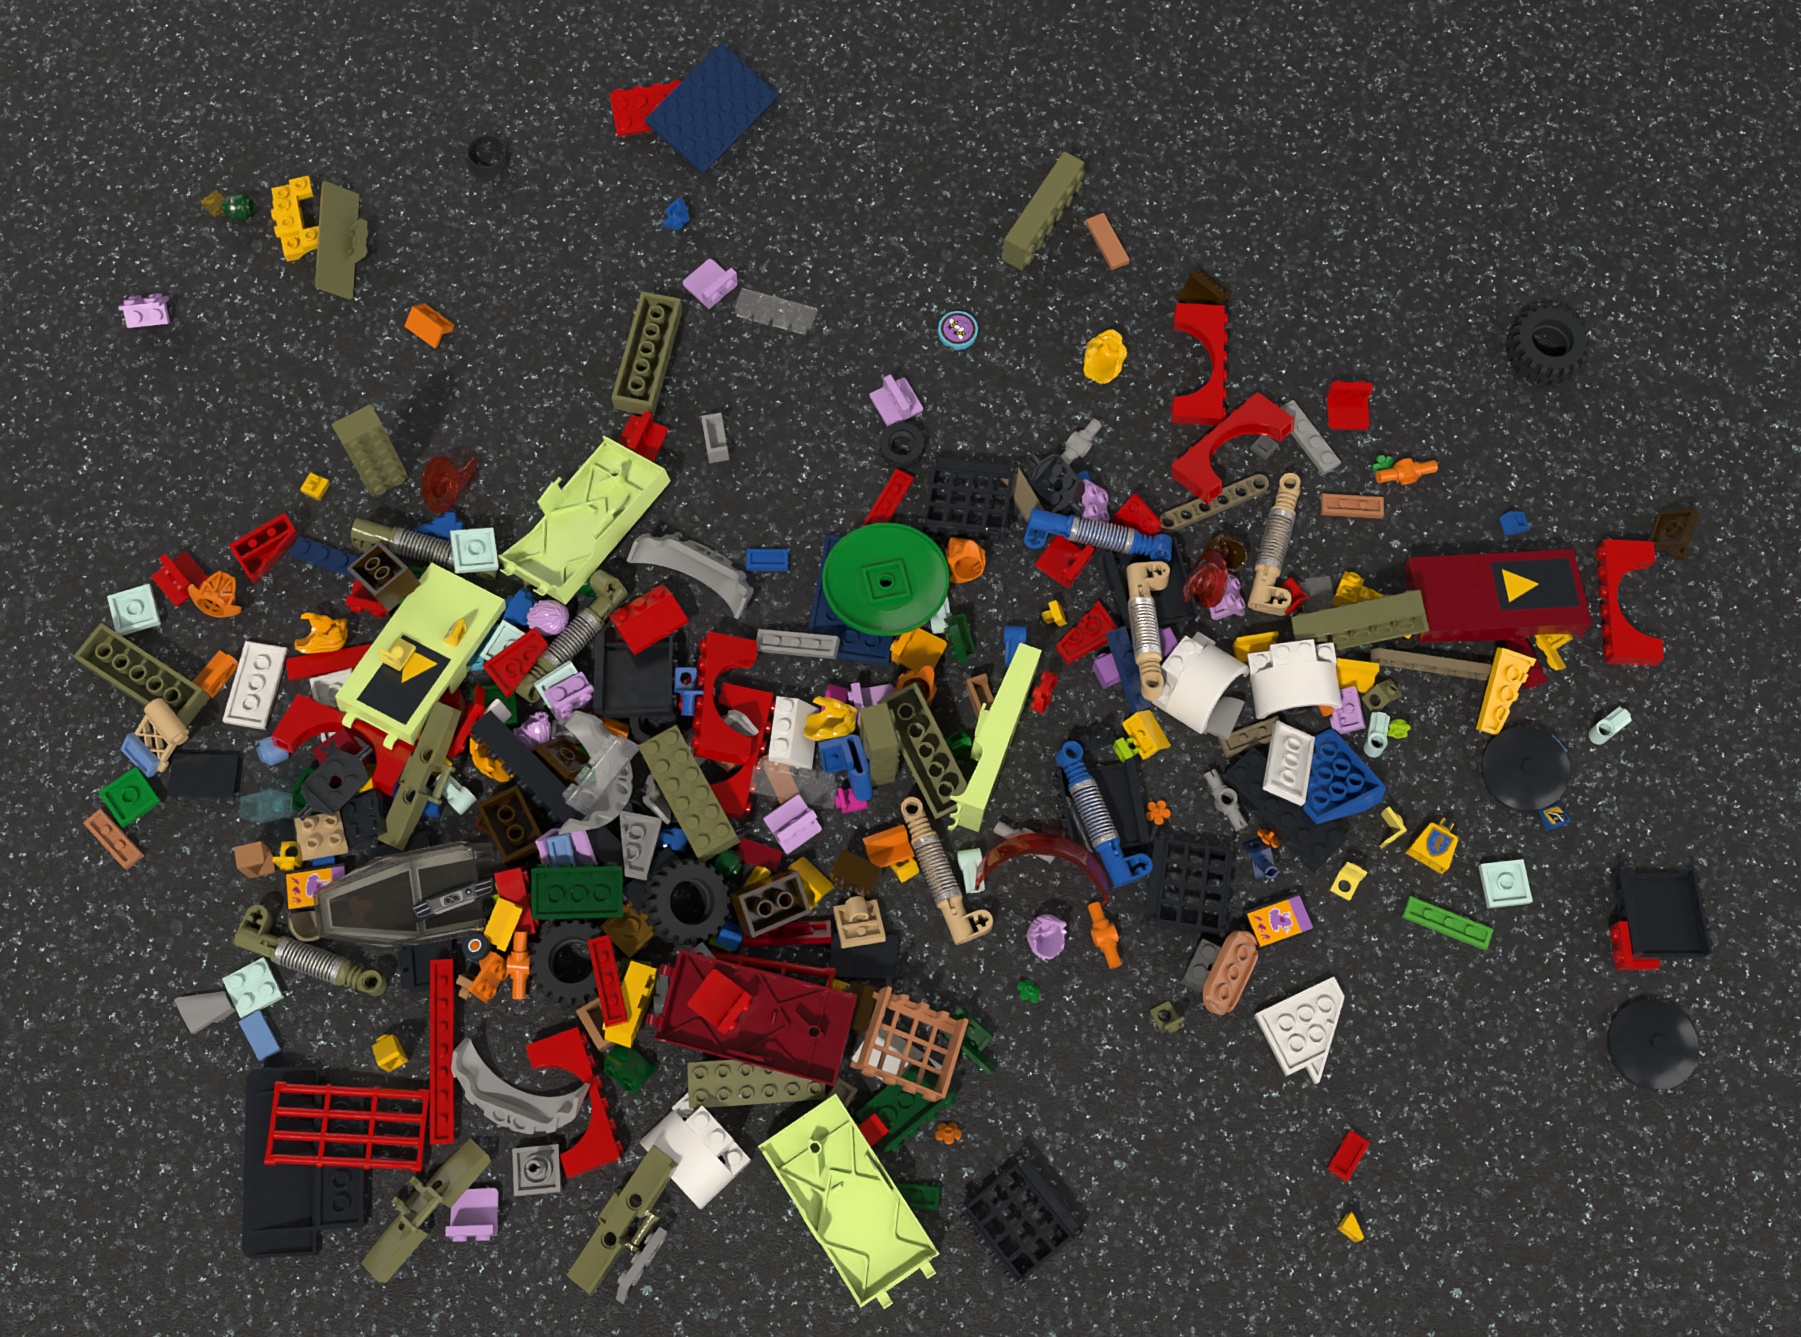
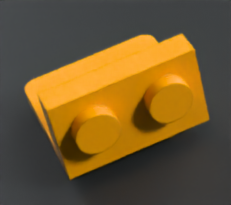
M917 628L911 632L901 634L899 640L895 639L890 648V651H892L891 660L910 670L914 668L920 670L926 665L931 666L934 670L947 647V643Z

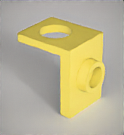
M397 637L387 651L379 648L378 653L381 662L400 671L416 650V647Z
M1387 807L1381 815L1395 834L1379 846L1381 849L1407 831L1403 825L1402 818L1395 814L1390 807Z
M1347 862L1340 869L1330 891L1350 901L1359 882L1366 876L1367 872L1358 865ZM1342 880L1348 881L1351 886L1350 891L1342 892L1338 887L1339 882Z

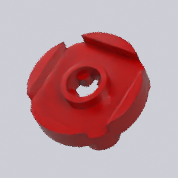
M1044 670L1041 677V686L1036 685L1032 695L1034 700L1031 704V710L1041 714L1046 711L1052 698V690L1055 689L1057 684V674Z

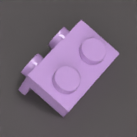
M1357 687L1341 689L1342 708L1334 709L1335 712L1330 717L1332 728L1336 729L1340 734L1366 728Z

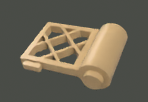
M157 698L145 707L144 712L146 715L135 731V734L139 738L144 736L145 745L152 752H157L161 762L156 772L160 771L161 773L167 768L169 764L167 760L175 747L188 739L189 730L163 698ZM149 723L153 725L154 733L150 732ZM151 737H155L156 747L152 746ZM162 738L167 742V748H163Z

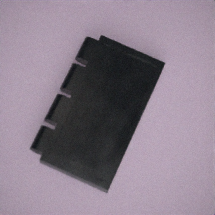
M412 903L404 904V909L396 910L397 926H405V928L398 930L416 931ZM451 909L426 919L427 928L452 924ZM453 936L424 942L398 940L399 948L407 947V950L399 951L400 969L409 970V972L401 973V988L403 990L410 989L411 993L430 991V960L454 959V987H457Z

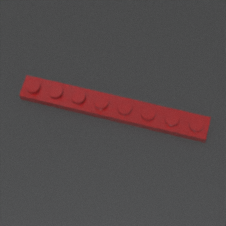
M454 959L430 960V1145L455 1144V1078L451 1071L453 1051L455 1050Z

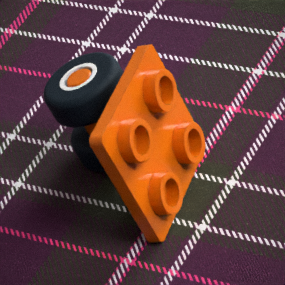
M473 933L464 940L462 950L466 957L480 966L481 971L468 991L482 1002L487 1003L488 1000L495 996L501 981L505 980L509 975L507 974V961L497 954L496 946L490 943L485 935Z

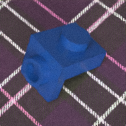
M677 198L666 208L668 218L663 222V225L666 228L679 230L690 220L683 199Z

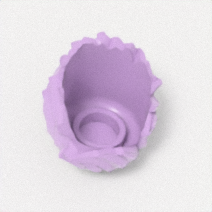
M555 600L539 601L527 613L529 628L533 629L535 627L542 636L559 634L567 628L570 620L569 611L566 606L560 601Z
M536 712L534 716L530 715L529 719L522 723L520 728H514V734L530 751H536L541 743L550 740L551 724L548 721V715L546 712Z
M1048 914L1034 919L1027 931V939L1033 953L1042 958V960L1046 958L1053 959L1056 954L1059 955V952L1064 949V936L1067 933L1064 930L1066 922Z

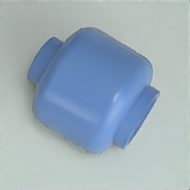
M272 736L260 740L259 746L256 748L261 762H266L270 766L289 758L288 751L273 745Z

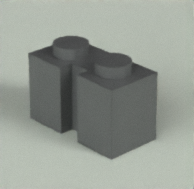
M1202 938L1180 983L1201 992L1210 973L1207 968L1212 969L1221 947Z

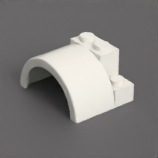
M1197 632L1192 639L1185 636L1161 666V675L1164 679L1161 697L1154 701L1150 700V702L1202 734L1207 727L1210 714L1223 692L1240 674L1246 677L1249 674V667L1216 647L1213 640L1200 632Z
M1314 639L1273 644L1270 645L1269 651L1248 654L1247 659L1257 719H1263L1277 711L1302 706L1325 705L1331 706L1334 709L1342 708L1334 643L1314 645Z
M687 1093L672 1107L673 1110L640 1140V1144L647 1152L652 1145H655L679 1164L671 1178L699 1209H702L751 1162V1159L703 1106L694 1109L689 1108ZM720 1155L723 1156L725 1164L718 1159Z

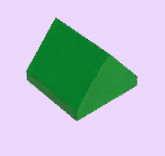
M963 731L946 739L954 756L972 748L970 737Z

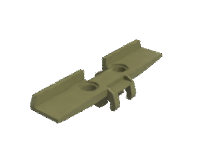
M435 701L414 754L409 755L398 781L400 787L385 820L387 833L380 835L377 840L403 851L422 815L427 800L441 805L442 800H440L445 785L451 771L455 772L456 770L455 767L443 762L450 748L461 711ZM433 750L430 760L427 761V753ZM443 768L431 796V788H428L426 783L432 771L439 772ZM416 791L413 801L410 802V793Z
M471 1138L433 1175L426 1185L415 1176H412L409 1182L417 1190L406 1202H403L397 1196L391 1200L401 1213L386 1229L361 1263L376 1281L386 1283L428 1235L419 1228L426 1218L440 1203H444L451 1208L491 1162L489 1155Z
M652 1145L623 1190L617 1189L597 1218L600 1222L599 1227L567 1274L571 1280L590 1296L594 1294L626 1246L632 1251L637 1252L641 1247L640 1242L654 1221H658L661 1217L652 1207L679 1164L655 1145ZM634 1194L640 1195L642 1204H639L632 1196ZM636 1216L639 1218L647 1216L633 1238H631L628 1233L630 1231L629 1225ZM609 1232L616 1235L617 1240L614 1245H610L607 1242L606 1236Z

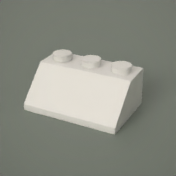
M777 696L768 756L769 765L812 770L816 741L804 736L803 732L807 716L819 714L818 708L800 699Z

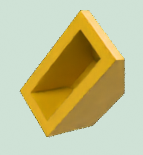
M393 1034L381 1036L376 1040L377 1043L372 1045L378 1066L387 1072H391L409 1061L398 1038Z

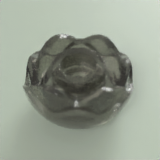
M1412 634L1406 640H1403L1402 637L1391 639L1394 646L1402 651L1411 650L1418 643L1417 634Z

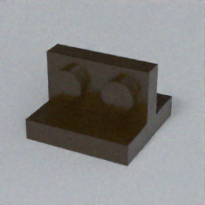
M1194 269L1189 274L1186 285L1176 294L1175 299L1180 303L1222 306L1232 293L1202 269L1199 272Z
M1696 508L1659 511L1649 539L1650 542H1654V549H1666L1676 560H1684L1700 512Z
M565 735L541 743L536 749L540 754L538 759L569 790L581 773L589 771L593 767L592 760Z

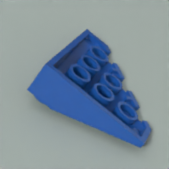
M1331 728L1315 736L1314 746L1316 747L1315 753L1312 754L1310 768L1312 771L1307 787L1308 795L1303 805V810L1316 824L1363 812L1381 803L1386 786L1335 730Z

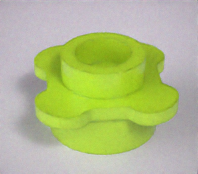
M1396 719L1390 722V729L1387 735L1394 738H1404L1408 736L1407 731L1411 727L1406 721Z

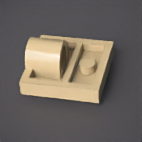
M339 811L334 816L327 814L307 816L304 821H301L300 818H295L297 844L303 861L348 853Z
M855 896L849 898L845 905L833 907L841 948L885 941L886 936L877 900L865 901L863 897Z

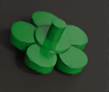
M1377 456V463L1372 465V470L1377 472L1379 470L1391 469L1393 467L1390 466L1393 463L1392 457Z
M1030 980L1019 982L1017 989L1021 991L1020 997L1023 1000L1029 998L1032 1003H1036L1039 999L1038 996L1041 994L1040 989L1036 986L1033 987L1034 983Z

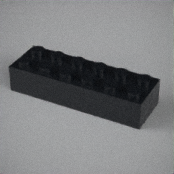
M1252 747L1224 774L1221 780L1224 785H1227L1228 788L1236 792L1239 802L1269 831H1274V835L1315 873L1349 838L1331 820L1316 824L1303 810V805L1300 806L1264 790L1263 783L1267 759Z

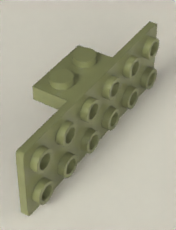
M324 181L321 186L315 287L351 300L354 289L355 263L367 254V221L361 218L358 220L359 194Z
M731 1059L687 1063L690 1109L700 1108L701 1106L708 1108L825 1099L824 1083Z

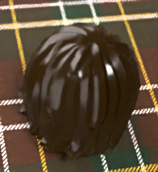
M1220 533L1207 546V559L1210 560L1216 569L1225 572H1236L1243 566H1246L1245 562L1248 559V554L1241 540L1231 536H1224Z

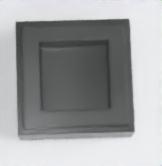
M1260 435L1251 445L1250 449L1266 461L1278 448L1279 443L1271 437Z

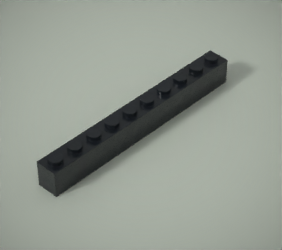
M491 710L470 727L472 740L477 745L482 744L487 749L485 751L486 754L493 761L497 759L502 764L501 769L508 776L512 775L517 780L516 784L524 792L527 790L532 795V801L538 807L543 806L548 811L546 814L554 823L558 822L563 826L568 819L582 821L590 811ZM604 825L595 829L585 830L598 864L597 867H604V863L616 862L618 866H622L623 884L631 880V877L625 876L622 843Z

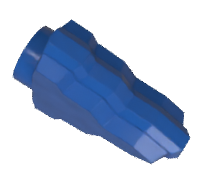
M456 510L446 511L443 516L435 517L431 523L421 524L414 528L413 532H420L421 535L432 536V538H439V540L442 539L451 543L450 531L465 530L463 520L458 521Z
M525 588L520 589L515 597L509 595L505 599L506 612L503 620L512 626L517 625L523 628L528 626L527 613L538 601L532 598L531 592Z

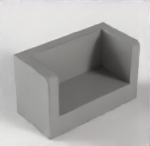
M722 413L701 416L709 463L729 460Z

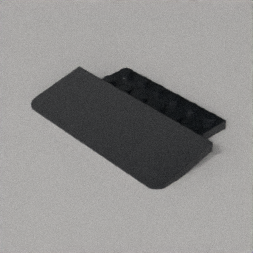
M320 1067L254 1069L248 1074L246 1079L242 1251L246 1257L251 1259L317 1256L318 1231L364 1228L365 1169L364 1167L324 1165L317 1167V1165L281 1163L265 1165L264 1159L267 1151L275 1081H287L290 1084L320 1085ZM348 1086V1087H365V1086ZM281 1092L279 1106L324 1109L326 1095ZM332 1095L330 1109L365 1111V1097ZM277 1116L276 1130L321 1132L323 1118ZM329 1118L327 1132L365 1134V1120ZM274 1139L272 1154L318 1156L320 1141ZM326 1142L324 1156L365 1158V1144Z

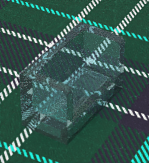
M270 789L243 796L240 800V818L244 820L263 823L292 815V794Z

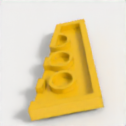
M1497 648L1476 727L1477 730L1492 735H1499L1510 713L1509 707L1513 701H1516L1519 695L1517 691L1521 683H1525L1528 677L1527 672L1530 666L1534 665L1536 659L1505 648Z

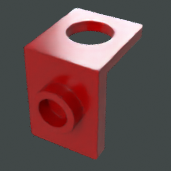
M1292 577L1279 587L1291 594V606L1284 612L1286 615L1295 612L1310 598Z

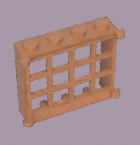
M889 986L880 989L879 993L874 992L872 997L877 999V1003L858 1062L851 1061L850 1067L861 1069V1073L869 1077H875V1075L883 1078L882 1082L886 1084L903 1086L902 1090L906 1092L923 1094V1098L928 1101L940 1102L941 1099L946 1097L969 1020L966 1018L954 1020L949 1017V1013L946 1011L935 1012L930 1010V1005L927 1003L916 1004L909 1001V996L905 994L894 995L891 993L892 988ZM886 1008L895 1011L890 1026L881 1023ZM900 1013L914 1019L909 1034L895 1029ZM919 1021L933 1027L928 1042L914 1036ZM879 1028L888 1031L883 1047L875 1044ZM938 1029L951 1034L947 1050L933 1044ZM893 1034L907 1039L903 1055L889 1049ZM912 1041L926 1047L922 1062L908 1057ZM873 1049L882 1052L877 1068L868 1064ZM931 1049L945 1055L941 1070L927 1065ZM887 1054L901 1060L896 1075L882 1070ZM906 1062L920 1067L915 1083L901 1078ZM925 1070L939 1075L935 1091L921 1086Z

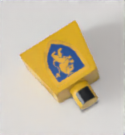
M1442 818L1439 825L1430 823L1408 848L1406 854L1443 874L1450 866L1458 841V837L1450 833L1454 823L1446 818Z

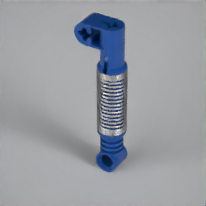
M1032 508L1024 538L1025 545L1038 549L1043 547L1048 533L1063 536L1068 541H1077L1078 543H1085V545L1092 544V546L1103 547V549L1106 548L1107 550L1110 548L1114 552L1117 550V552L1121 551V553L1131 555L1139 551L1140 555L1144 553V556L1149 554V557L1154 562L1160 561L1164 563L1171 559L1173 543L1172 538L1165 534H1159L1153 538L1151 535L1147 537L1146 534L1142 536L1134 528L1129 527L1127 529V527L1124 528L1123 526L1120 528V525L1116 527V524L1113 526L1112 523L1109 526V523L1105 525V521L1102 524V521L1098 523V520L1096 522L1094 519L1091 521V518L1087 521V517L1084 520L1083 516L1080 519V516L1075 514L1066 516Z
M1074 741L1066 742L1055 754V760L1060 767L1065 769L1064 772L1067 774V779H1069V791L1073 795L1072 798L1076 802L1075 805L1079 809L1078 812L1082 816L1081 819L1085 823L1084 826L1088 830L1087 833L1091 837L1090 840L1093 841V848L1101 856L1113 887L1118 888L1141 880L1152 870L1153 864L1151 859L1145 854L1124 857L1119 845V835L1104 805L1105 802L1101 798L1102 795L1098 791L1099 788H1097L1093 776L1086 772L1087 768L1084 767L1085 764L1082 762V747ZM1133 867L1137 868L1135 871H1133V872L1131 873V871H1130L1131 868H1133Z

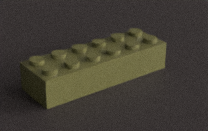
M1065 151L1063 152L1004 239L1003 261L1020 270H1023L1026 264L1030 265L1034 258V252L1041 249L1044 237L1051 234L1054 222L1061 219L1064 207H1069L1073 200V194L1080 191L1083 185L1081 180L1085 174L1083 170L1085 162Z
M641 291L612 394L614 409L643 414L646 411L652 413L654 417L683 311L681 299Z
M371 404L331 424L372 497L385 493L387 489L394 485H400L409 478Z
M1408 590L1403 594L1385 595L1374 600L1365 599L1356 604H1343L1337 608H1323L1318 612L1300 613L1297 616L1291 617L1296 641L1314 639V645L1334 643L1335 650L1429 631L1420 590Z
M102 623L99 624L73 656L84 667L145 707L153 700L163 698L186 727L210 698L202 688Z
M915 682L877 701V704L887 703L888 709L893 710L895 718L894 730H898L901 743H899L900 750L935 819L957 809V802L950 799V796H960L963 794L968 786V782L918 683Z
M887 703L860 709V740L869 765L872 787L895 782V775L898 774L899 743H901L898 730H894L895 718L893 710L888 709Z
M677 725L638 745L699 860L707 861L720 852L740 843L738 836Z

